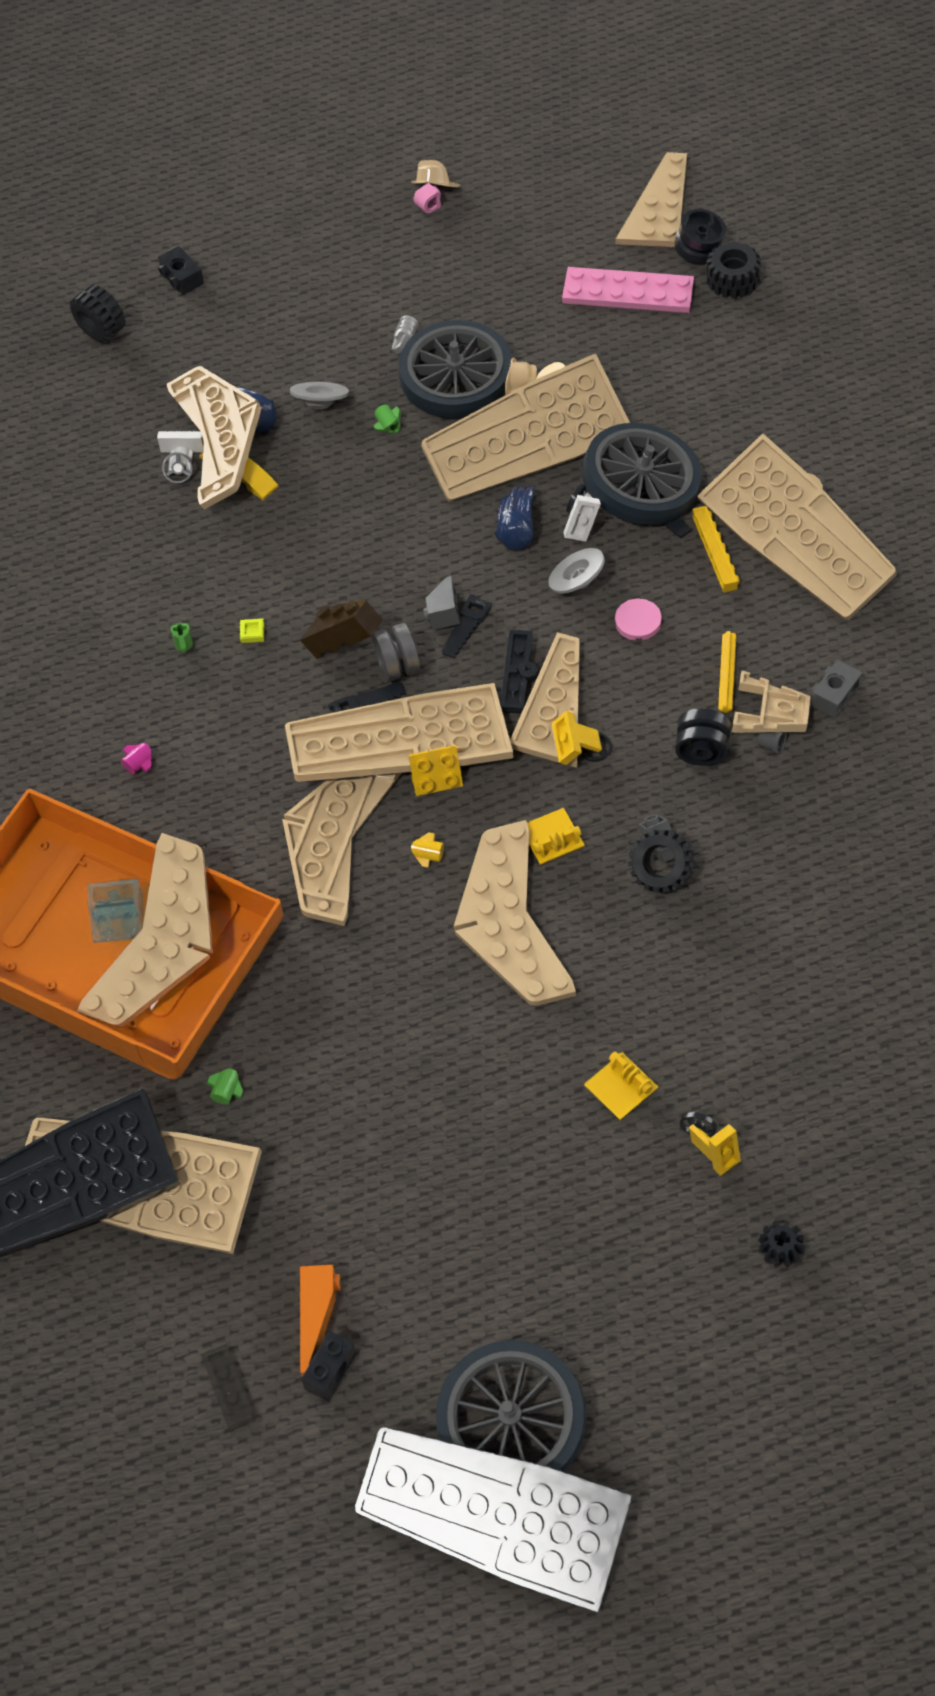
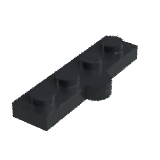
M509 630L500 699L502 712L522 713L525 706L527 682L534 681L538 676L536 664L530 662L533 631Z

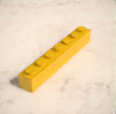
M707 506L694 508L692 518L723 593L737 590L740 583L739 577L735 575V568L730 563L729 554H726L725 544L721 542V534L716 530V522L712 520L711 511H708Z

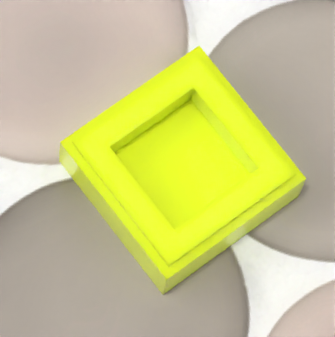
M263 619L240 620L241 643L264 642Z

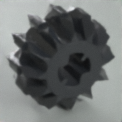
M775 1220L772 1227L766 1225L763 1228L764 1234H760L758 1237V1242L761 1243L758 1250L760 1253H765V1262L774 1259V1266L776 1268L779 1266V1262L783 1261L785 1267L788 1268L790 1260L796 1263L799 1261V1254L804 1253L805 1246L802 1245L804 1236L797 1234L799 1230L797 1226L789 1228L787 1220L783 1223V1226H780ZM779 1241L785 1242L784 1245L779 1246Z

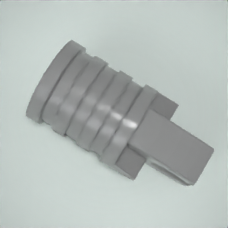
M407 315L400 318L392 345V351L396 354H400L408 340L415 335L419 325L415 318Z

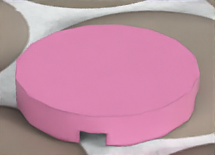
M646 599L628 600L616 610V628L622 636L630 640H636V638H642V640L649 639L656 635L661 626L662 616L660 609Z

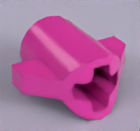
M148 744L127 745L123 748L126 756L121 760V763L131 774H135L141 768L146 773L151 770V749Z

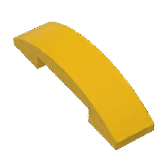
M201 453V454L199 455L200 459H202V460H203V453ZM247 458L241 481L246 484L248 491L264 500L278 488V484L250 458Z

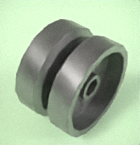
M405 623L392 626L391 636L384 629L373 633L374 649L387 682L400 679L401 668L408 676L420 672L417 650Z

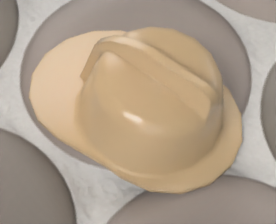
M436 160L420 161L418 163L417 179L411 182L460 187L457 183L449 182L446 167Z
M512 358L505 383V394L507 395L535 380L537 377V367L527 362H517L515 358Z

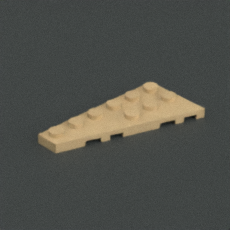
M666 152L616 237V244L675 247L674 242L681 223L687 153Z
M557 632L510 739L513 750L559 763L551 723L566 710L574 713L575 721L578 723L579 638ZM577 757L567 765L577 768Z

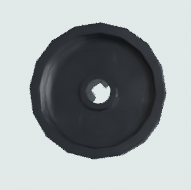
M694 209L688 211L682 217L674 242L675 250L680 257L688 262L707 264L709 253H712V249L714 247L718 248V245L723 242L726 233L724 221L720 216L709 210Z
M703 708L692 709L682 713L678 718L675 753L678 758L688 764L698 766H714L724 762L728 757L731 722L728 717L721 712Z

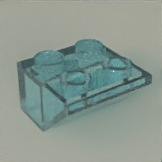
M138 879L88 884V910L94 943L133 939L142 930L144 922L143 892Z

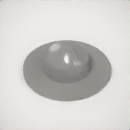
M306 382L292 386L290 394L296 398L304 399L306 405L311 408L326 409L334 403V400L347 397L349 390L347 387L336 383Z
M588 548L566 557L554 568L549 577L548 583L552 591L563 594L586 588L604 566L605 557L599 549Z

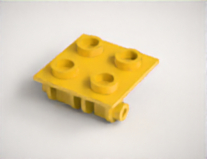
M456 745L408 755L416 796L463 786Z
M564 808L527 822L530 834L529 846L540 865L585 847L580 838V828L578 826L574 827Z
M615 1051L609 1057L611 1062L588 1080L584 1086L621 1120L658 1089V1086L623 1052L618 1054Z

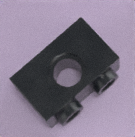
M180 246L158 257L159 273L163 278H167L174 290L178 289L182 295L204 284L201 268Z
M329 1331L301 1378L304 1389L329 1402L356 1356L354 1343Z

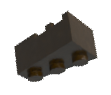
M367 600L324 606L317 612L316 619L300 641L316 659H320L323 657L324 652L331 650L334 653L339 650L338 646L344 643L350 646L371 637L383 619Z

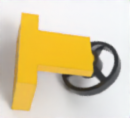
M566 710L551 723L559 763L567 765L579 754L583 759L590 762H600L609 756L611 752L610 739L596 729L576 723L573 712ZM600 738H603L608 743L609 749L606 754L602 749ZM588 749L593 753L598 752L601 757H589L582 750Z
M696 1112L682 1115L679 1123L681 1129L691 1136L692 1143L712 1161L713 1169L720 1176L741 1161L737 1133L732 1126L727 1125L716 1134L717 1124L709 1116ZM693 1118L703 1120L711 1126H707L700 1121H695ZM684 1120H688L690 1127L685 1125Z

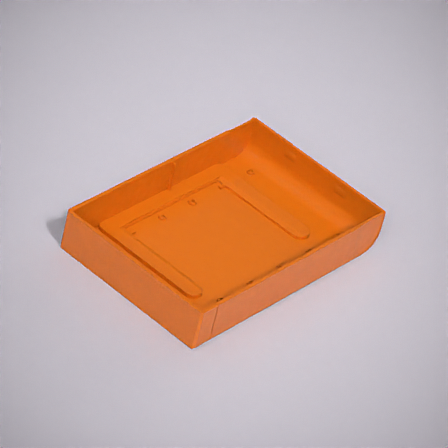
M27 789L0 826V999L169 1079L181 1078L282 921L283 911L280 899L256 891L240 881L206 867L213 954L192 946L191 949L209 954L210 959L121 1028H115L89 1019L77 1013L82 999L143 928L156 844L37 791Z

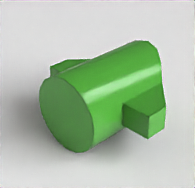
M381 405L374 413L378 420L373 425L374 428L379 432L398 433L401 426V410L397 406L391 410L388 405Z
M183 622L173 625L171 633L175 648L178 651L187 652L193 646L189 625Z
M225 1069L211 1075L206 1084L213 1087L210 1098L217 1103L227 1105L230 1103L232 1096L240 1098L243 1092L238 1074L234 1069Z

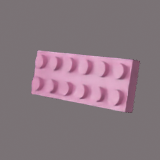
M568 267L562 303L690 313L694 276Z

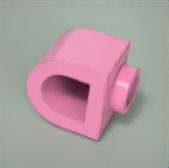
M428 183L416 191L414 203L424 212L431 213L441 207L440 191L436 186Z

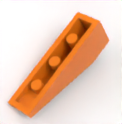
M333 1265L300 1266L301 1376L304 1375L321 1346L336 1301V1291L341 1290L340 1274H335Z

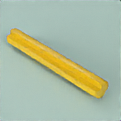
M727 631L722 635L718 709L724 713H729L733 709L736 634L731 633V631Z

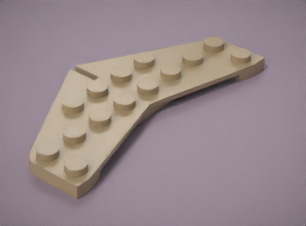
M199 366L167 383L170 394L199 428L203 436L201 486L198 487V501L205 510L234 494L239 489L261 407L260 403L253 397Z
M402 773L327 779L284 814L285 819L282 820L299 904L304 916L337 925H345L349 909L352 838Z
M523 820L486 830L482 834L454 923V930L456 936L527 1003L537 1006L576 996L573 980L526 911L530 834L527 822Z
M164 833L161 834L156 845L143 928L82 999L77 1009L78 1014L115 1028H121L210 959L209 954L191 949L192 946L213 954L205 856L198 845Z

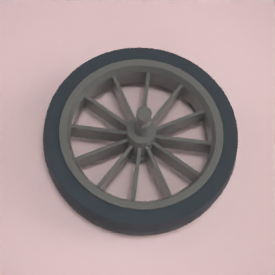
M467 320L443 321L425 327L408 340L399 358V379L402 390L408 400L420 410L439 417L462 418L506 395L505 383L511 366L512 355L504 338L484 324ZM458 344H467L468 346L463 353L459 354ZM450 345V355L443 346ZM476 347L483 349L482 351L471 355ZM436 349L442 358L429 352ZM491 357L494 359V362H482ZM421 360L429 364L418 365V362ZM487 372H495L493 377L482 374ZM418 375H429L421 380L417 378ZM470 380L481 383L483 386L476 388ZM441 381L435 391L428 388ZM450 383L455 384V394L443 393ZM463 383L469 392L457 394V384Z
M623 423L601 431L591 441L585 453L582 469L586 489L592 498L600 500V507L620 519L647 525L667 523L684 515L691 508L699 493L702 477L700 463L696 455L683 440L665 429L644 423ZM634 447L644 449L643 457H638ZM624 448L625 451H626V453H627V455H625L624 453H622V452L619 451L618 449ZM653 452L657 453L658 455L651 460ZM608 455L613 460L605 459L604 457ZM664 458L671 462L667 464L657 465ZM603 470L610 471V472H615V473L604 474V473H603ZM679 472L680 476L672 475L670 473ZM627 481L620 488H616L613 483ZM632 486L637 488L636 497L625 492ZM670 486L678 487L681 489L677 492ZM641 489L646 490L651 500L640 498ZM657 491L667 498L660 499Z
M519 1340L489 1343L466 1355L447 1376L437 1402L436 1423L439 1440L465 1446L461 1435L499 1424L476 1449L484 1450L503 1430L504 1436L499 1454H505L509 1434H514L521 1460L525 1461L518 1437V1432L522 1430L547 1454L537 1464L565 1472L577 1456L585 1434L586 1404L584 1395L571 1370L549 1350L539 1345ZM504 1365H521L515 1393L511 1402L508 1401L499 1367ZM526 1367L537 1370L545 1375L531 1392L517 1404ZM493 1368H496L505 1399L502 1404L476 1380L479 1376ZM549 1381L555 1385L562 1397L523 1409ZM474 1383L499 1407V1410L462 1402V1399L470 1385ZM564 1404L563 1426L526 1417L527 1415ZM460 1407L498 1416L459 1428L458 1417ZM526 1423L561 1432L557 1443L551 1451L525 1427Z

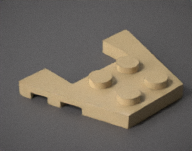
M741 671L738 690L763 695L760 716L735 712L732 732H806L811 696L785 686L779 689L769 685V680L761 677L759 680L749 677V672Z

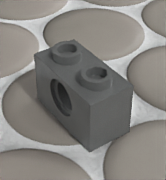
M837 659L832 667L828 666L826 668L822 681L814 684L810 692L812 696L811 706L837 718L860 687L862 672Z

